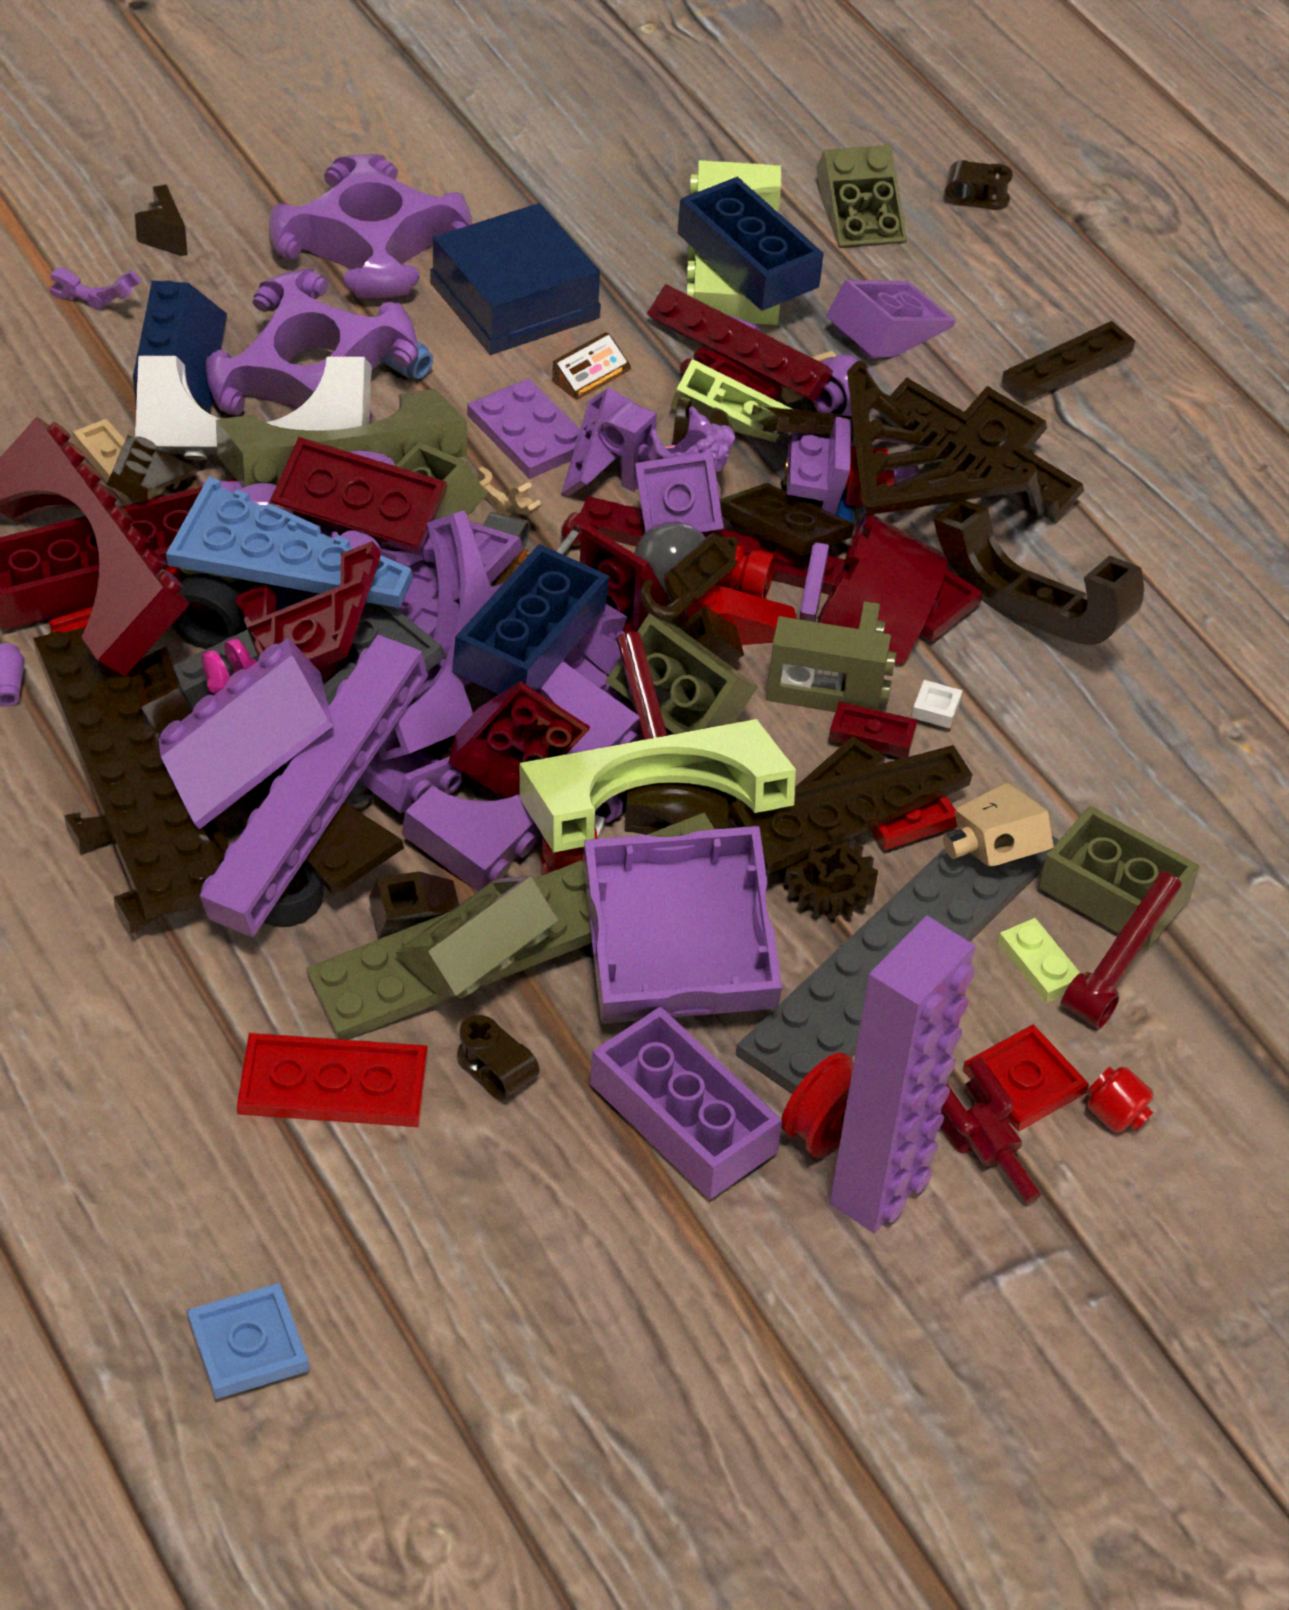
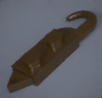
M712 533L664 574V584L673 600L666 606H661L654 601L650 593L653 581L647 579L643 583L640 592L645 609L662 621H670L677 618L738 564L735 560L738 538L717 537L715 533Z

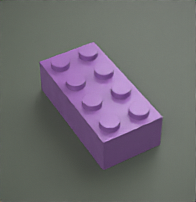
M661 1006L592 1051L590 1084L709 1200L778 1153L782 1120Z

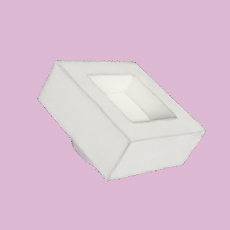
M924 680L913 706L912 718L951 728L961 702L963 690Z

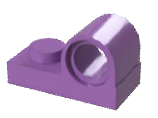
M624 403L599 426L598 435L607 449L622 456L620 460V468L622 469L621 486L634 492L639 487L635 463L649 461L647 456L651 445L650 432L652 429H656L657 413L633 403Z

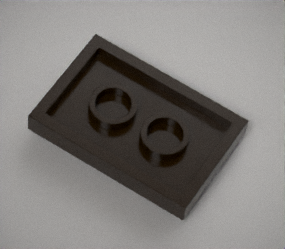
M764 483L720 499L722 517L730 520L733 526L759 534L762 540L782 545L788 548L791 554L796 556L811 555L812 547L815 543L827 544L829 547H833L835 544L850 539L853 536L854 523L797 496L788 495L786 491L769 483Z

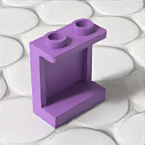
M422 748L413 753L384 761L381 760L379 751H377L358 781L398 812L402 813L414 804L432 785L447 794L456 791L461 784L463 776L461 770L448 763L450 757L439 761Z

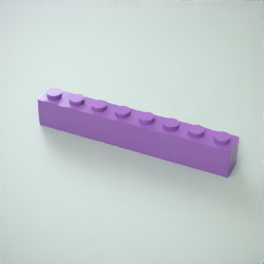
M377 635L370 647L365 648L361 652L357 666L348 679H344L340 683L336 696L329 705L334 726L292 757V761L284 773L277 776L273 781L269 795L260 808H256L251 813L247 827L241 836L227 848L224 860L215 874L210 875L205 880L201 889L200 899L210 920L254 937L427 678L428 674L421 650Z

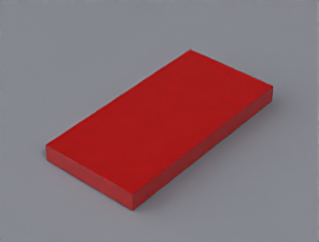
M248 1033L237 1099V1115L419 1127L428 1045Z

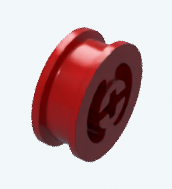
M844 1052L832 1054L816 1065L797 1086L782 1114V1131L789 1137L795 1138L800 1136L805 1140L808 1153L815 1158L825 1157L840 1146L854 1064L853 1059Z

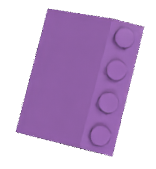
M287 638L279 645L272 644L267 647L259 656L258 661L247 670L241 669L235 672L228 679L226 686L214 696L207 695L195 705L193 712L182 721L176 720L170 723L162 731L158 740L161 759L193 823L201 829L334 725L320 671Z

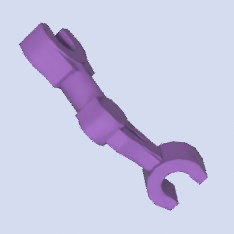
M57 267L51 274L50 279L56 282L50 288V293L61 299L74 300L79 298L88 302V305L93 309L100 310L117 297L124 299L133 292L131 288L138 285L141 279L133 270H129L121 275L112 285L101 288L94 287L92 289L81 284V279L66 268Z

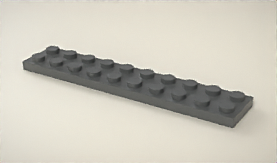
M1052 836L1053 845H1055L1059 839ZM944 848L778 1005L777 1009H774L737 1044L736 1056L791 1094H793L805 1076L828 1056L844 1052L852 1058L856 1053L869 973L926 915L971 942L1043 871L1046 854L1051 849L1000 865L987 866L971 853L952 859Z

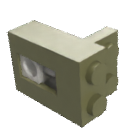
M864 601L859 629L779 616L772 646L766 701L836 712L838 702L879 710L880 703L888 704L892 680H886L884 676L893 675L896 652L889 651L891 634L884 633L885 621L878 620L880 604Z

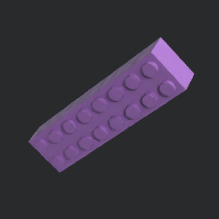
M927 915L869 973L830 1199L832 1206L874 1234L886 1220L890 1223L894 1222L902 1212L907 1197L913 1191L917 1194L920 1193L932 1176L933 1171L929 1169L930 1161L938 1148L935 1137L944 1120V1116L940 1114L941 1108L950 1092V1088L946 1084L948 1076L951 1074L956 1063V1059L952 1057L953 1051L962 1035L959 1022L969 1002L965 998L966 989L975 974V968L971 965L976 945Z

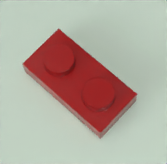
M947 796L870 830L885 851L957 827L956 809Z

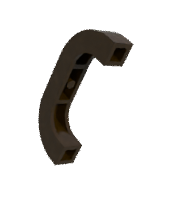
M967 500L957 501L933 518L940 546L955 573L983 592L982 601L1006 616L1073 643L1094 645L1107 640L1129 621L1142 605L1144 582L1142 569L1139 566L1109 555L1084 577L1085 593L1024 569L1012 561L999 546L992 530L989 511L985 507Z

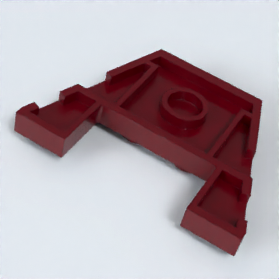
M371 541L341 553V584L339 587L279 611H276V592L268 584L237 595L236 602L243 611L245 624L255 639L254 646L258 656L270 645H279L289 638L317 669L346 658L381 557V550Z

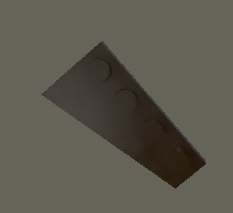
M283 764L245 794L256 808H260L269 795L273 781L277 776L284 773L288 767L287 765ZM343 802L304 863L320 879L331 894L335 896L403 850L404 845L401 838Z

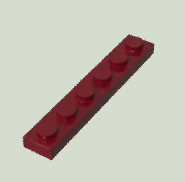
M667 284L663 286L647 312V315L652 320L720 355L729 357L813 403L834 372L827 365Z

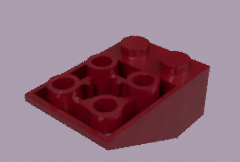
M520 681L480 706L456 732L448 763L505 799L520 794V763L566 755L589 731L590 726Z

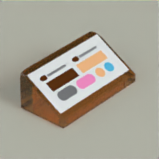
M604 332L555 359L552 367V382L577 400L631 370V365L611 335Z

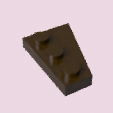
M753 405L751 420L763 425L762 431L776 434L794 432L819 437L820 434L830 435L835 418L841 417L851 419V441H854L851 415Z
M127 435L106 485L138 501L144 502L161 495L165 487L173 490L179 486L181 481L185 484L192 482L197 468L158 450L156 444L147 438L140 436L134 438Z

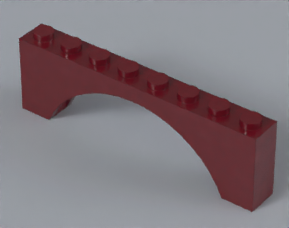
M36 416L0 457V512L15 522H19L41 511L55 508H74L84 512L92 526L98 545L99 579L94 606L81 637L98 661L126 676L190 604L180 592L183 587L181 582L163 569L166 562L155 551L147 548V545L150 543L149 539L137 528L130 525L134 521L133 518L123 508L115 504L118 500L116 495L106 486L99 483L102 479L101 475L89 464L83 462L87 457L76 445L69 442L71 435L58 423L53 421L49 425Z

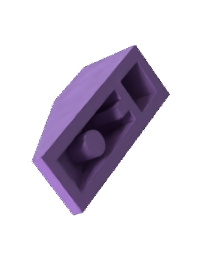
M609 387L588 401L561 494L568 497L586 486L619 456L603 445L598 435V428L624 403L636 404L635 402Z

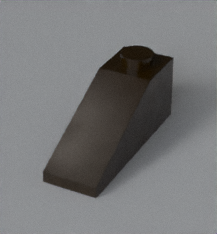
M167 646L141 658L133 667L137 675L134 681L141 708L156 734L162 733L173 721H182L193 712V707L182 691L173 667L175 662Z

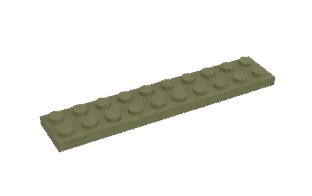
M702 813L648 835L675 837L696 831L715 829L706 814ZM583 860L533 879L558 921L546 929L549 934L544 940L529 948H526L524 945L512 954L515 960L509 966L496 973L489 971L479 979L481 983L479 987L592 943ZM448 913L306 967L308 979L337 1039L348 1040L456 997L439 996L408 968L395 953V951Z

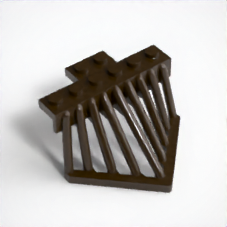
M857 361L848 369L847 378L861 497L866 514L876 515L1008 494L1017 504H1025L1030 507L1036 516H1044L1057 523L1084 492L1083 483L1028 451L1047 430L1046 421L989 386H986L965 411H962L908 377L889 396L880 389L872 378L866 362ZM871 408L875 409L890 426L883 425L880 420H872L870 422L869 410ZM878 439L925 449L886 455L882 451L874 453L873 441ZM943 461L937 468L891 486L888 484H880L878 486L877 476L881 471Z

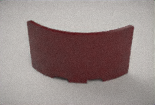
M865 513L848 543V551L844 562L851 565L847 575L843 572H840L817 619L824 624L859 629L864 601L880 604L878 620L885 621L884 633L891 634L889 651L896 652L895 662L903 664L912 651L935 603L945 577L948 560L944 553L875 515Z

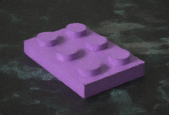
M529 378L467 404V416L529 479L571 461L580 429Z

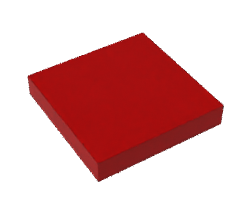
M1034 1024L966 1060L963 1066V1072L971 1080L974 1077L967 1068L968 1064L979 1057L984 1059L1013 1101V1110L1006 1117L1018 1132L1087 1094L1086 1091L1089 1088V1083Z

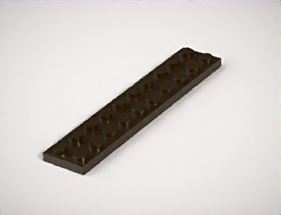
M86 627L68 632H52L33 638L35 651L145 920L202 905L200 899L202 886L210 875L215 874L220 864L204 828L199 829L193 823L161 759L158 740L161 733L156 734L141 708L134 678L137 676L134 668L126 676H123L98 661L81 637Z

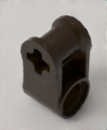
M959 160L954 162L949 168L945 196L949 202L958 206L984 207L991 210L1004 209L1010 203V195L1007 191L1008 183L1013 178V172L1008 166L1003 164H985Z
M472 1015L461 1023L459 1035L462 1043L457 1051L458 1064L479 1081L491 1096L497 1100L504 1101L539 1075V1065L533 1053L511 1037L495 1020L484 1015Z

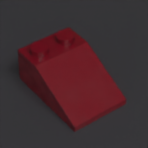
M585 524L581 528L580 563L610 576L606 604L627 616L623 632H637L648 614H650L645 609L641 600L640 592L643 583L647 579L653 581L650 593L654 601L661 606H666L670 600L647 561L589 524Z

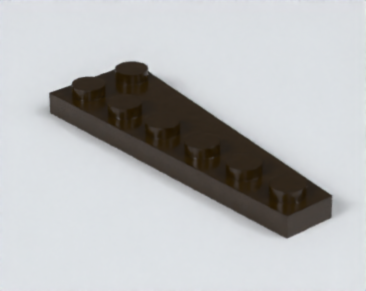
M952 745L795 786L793 806L754 813L743 801L733 802L730 816L737 828L760 827L766 875L809 857L812 851L821 852L832 847L834 844H839L970 785L973 774L955 746Z

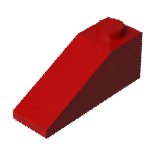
M717 585L709 589L678 616V625H681L701 608L707 606L736 626L741 645L773 643L778 617L797 619V616L792 606Z

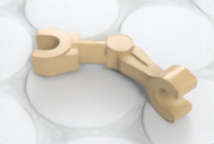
M484 467L478 469V480L487 494L485 498L497 510L498 514L511 516L515 513L528 515L539 509L542 505L540 500L534 502L528 496L527 490L532 487L530 482L524 481L513 487L507 498L504 493L492 486V473Z

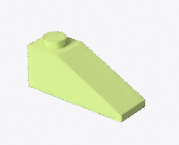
M693 359L670 405L671 408L676 410L677 401L680 396L692 399L691 407H694L700 415H704L708 420L715 407L720 408L730 417L734 432L773 442L777 441L780 434L762 431L763 425L751 420L753 405L791 409Z

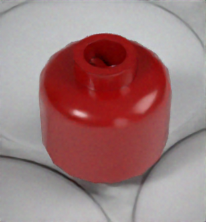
M1109 1066L1086 1091L1091 1096L1087 1103L1088 1109L1115 1133L1123 1132L1128 1126L1136 1132L1154 1113L1147 1107L1153 1099V1091L1127 1067H1120L1114 1070Z

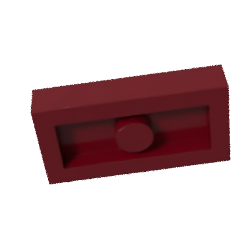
M838 702L828 741L844 744L854 736L879 753L906 758L909 757L918 719Z

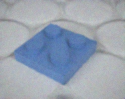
M280 1283L187 1310L188 1323L215 1400L309 1371V1361Z

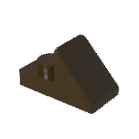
M167 184L154 186V201L149 202V210L135 213L136 239L142 244L178 256L187 255L185 224Z

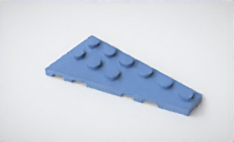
M209 476L170 545L166 557L168 566L321 594L340 586L341 553L354 548L350 546V540L339 535L334 539L321 533L319 526L272 504L259 505L250 500L248 493L239 489L231 492L221 487L220 480ZM381 555L366 602L400 608L412 583L411 568Z

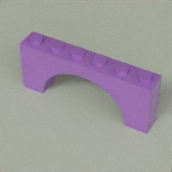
M563 661L537 690L538 693L590 726L589 731L567 754L636 742L639 739L636 731L640 716ZM433 785L405 811L402 829L404 837L477 891L496 878H504L510 869V863L518 855L521 858L525 857L534 847L537 836L541 833L521 802L520 794L502 800L472 801L449 795Z

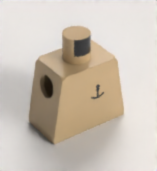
M1005 783L958 807L955 812L958 830L943 837L945 850L952 859L971 853L987 866L1000 865L1054 848L1048 810L1009 783Z

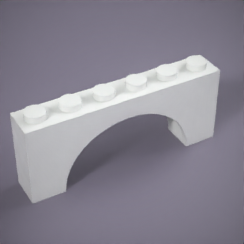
M139 356L135 438L137 436L147 438L156 444L158 450L169 455L184 454V458L189 460H206L207 454H217L216 420L219 418L201 409L193 398L187 384L185 364L177 356ZM327 357L324 374L311 397L292 413L265 423L297 430H338L370 424L371 364L365 357Z

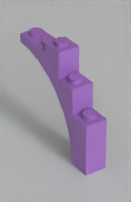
M465 510L427 523L435 553L439 584L438 617L433 639L442 646L446 656L427 671V678L378 751L382 761L413 753L455 735L473 714L464 689L465 685L473 682L452 672L455 636L500 588L502 583L491 587Z

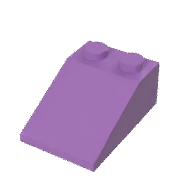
M845 280L826 315L836 325L835 329L838 333L853 339L860 345L859 350L864 355L873 359H878V357H896L952 328L956 322L954 318L909 281Z

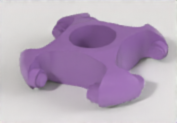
M358 154L343 156L334 160L333 164L324 174L326 183L333 188L318 199L303 206H290L289 204L274 205L270 212L269 235L278 258L295 259L299 256L301 249L308 250L321 258L350 269L344 276L343 285L349 291L355 293L357 298L386 299L405 296L417 284L420 278L419 272L415 267L404 264L406 261L429 248L433 244L434 236L471 225L472 216L462 193H446L443 197L425 194L396 181L398 169L393 163L387 161L385 156L379 154Z
M312 269L296 270L272 277L260 283L259 289L254 294L252 301L255 308L261 312L276 310L269 324L240 355L231 358L227 352L217 350L206 359V377L212 398L223 414L227 413L230 415H239L245 406L244 395L256 396L298 409L311 397L318 387L324 374L326 359L316 364L304 366L291 364L289 361L296 354L313 348L333 350L334 352L329 357H365L372 366L371 370L387 354L392 355V359L396 364L407 367L418 357V342L409 315L400 303L384 302L378 311V317H367L349 313L315 300L319 296L322 297L327 291L328 280L324 279L322 275L314 273ZM370 411V424L372 423V417H373V414H372L371 411Z

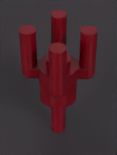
M982 1057L976 1058L967 1066L974 1078L964 1085V1088L976 1105L966 1111L950 1088L949 1095L941 1108L940 1114L944 1116V1120L940 1129L957 1152L968 1153L973 1150L984 1167L1000 1165L1026 1204L1032 1203L1040 1197L1041 1193L1014 1155L1021 1148L1022 1141L1006 1117L1013 1110V1101Z

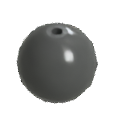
M679 521L665 522L653 526L639 539L634 554L649 563L667 594L669 602L673 599L665 587L664 574L706 539L699 530Z

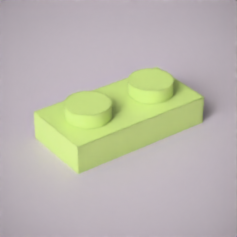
M1036 918L999 934L997 944L1045 1003L1062 997L1071 981L1080 973Z

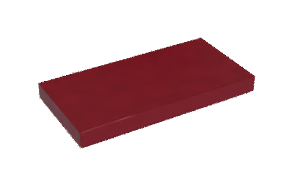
M298 437L269 504L306 521L342 532L358 531L371 536L377 543L419 555L429 533L427 523L434 521L448 488L446 481Z

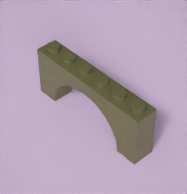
M435 389L399 394V410L393 415L368 425L347 429H289L265 423L254 415L216 420L217 455L243 488L258 483L277 485L298 437L348 452L369 451L381 453L390 457L395 465L419 441L457 458L467 456V420Z

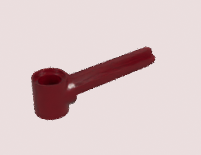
M636 631L622 633L617 637V643L635 712L640 716L639 727L642 738L647 740L667 736L641 635Z
M1164 871L1158 875L1093 974L1090 972L1079 973L1071 981L1061 1000L1063 1008L1097 1029L1102 1028L1114 1013L1120 998L1115 986L1182 888V882L1176 876Z

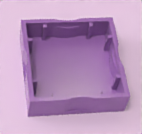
M759 826L702 830L675 837L640 835L584 840L583 870L601 1024L637 1021L660 1006L672 1017L778 1008L782 992V982L774 928L770 922L766 907L767 876Z

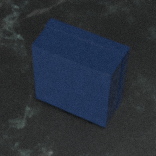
M540 203L433 237V268L430 269V284L489 355L600 319V270Z

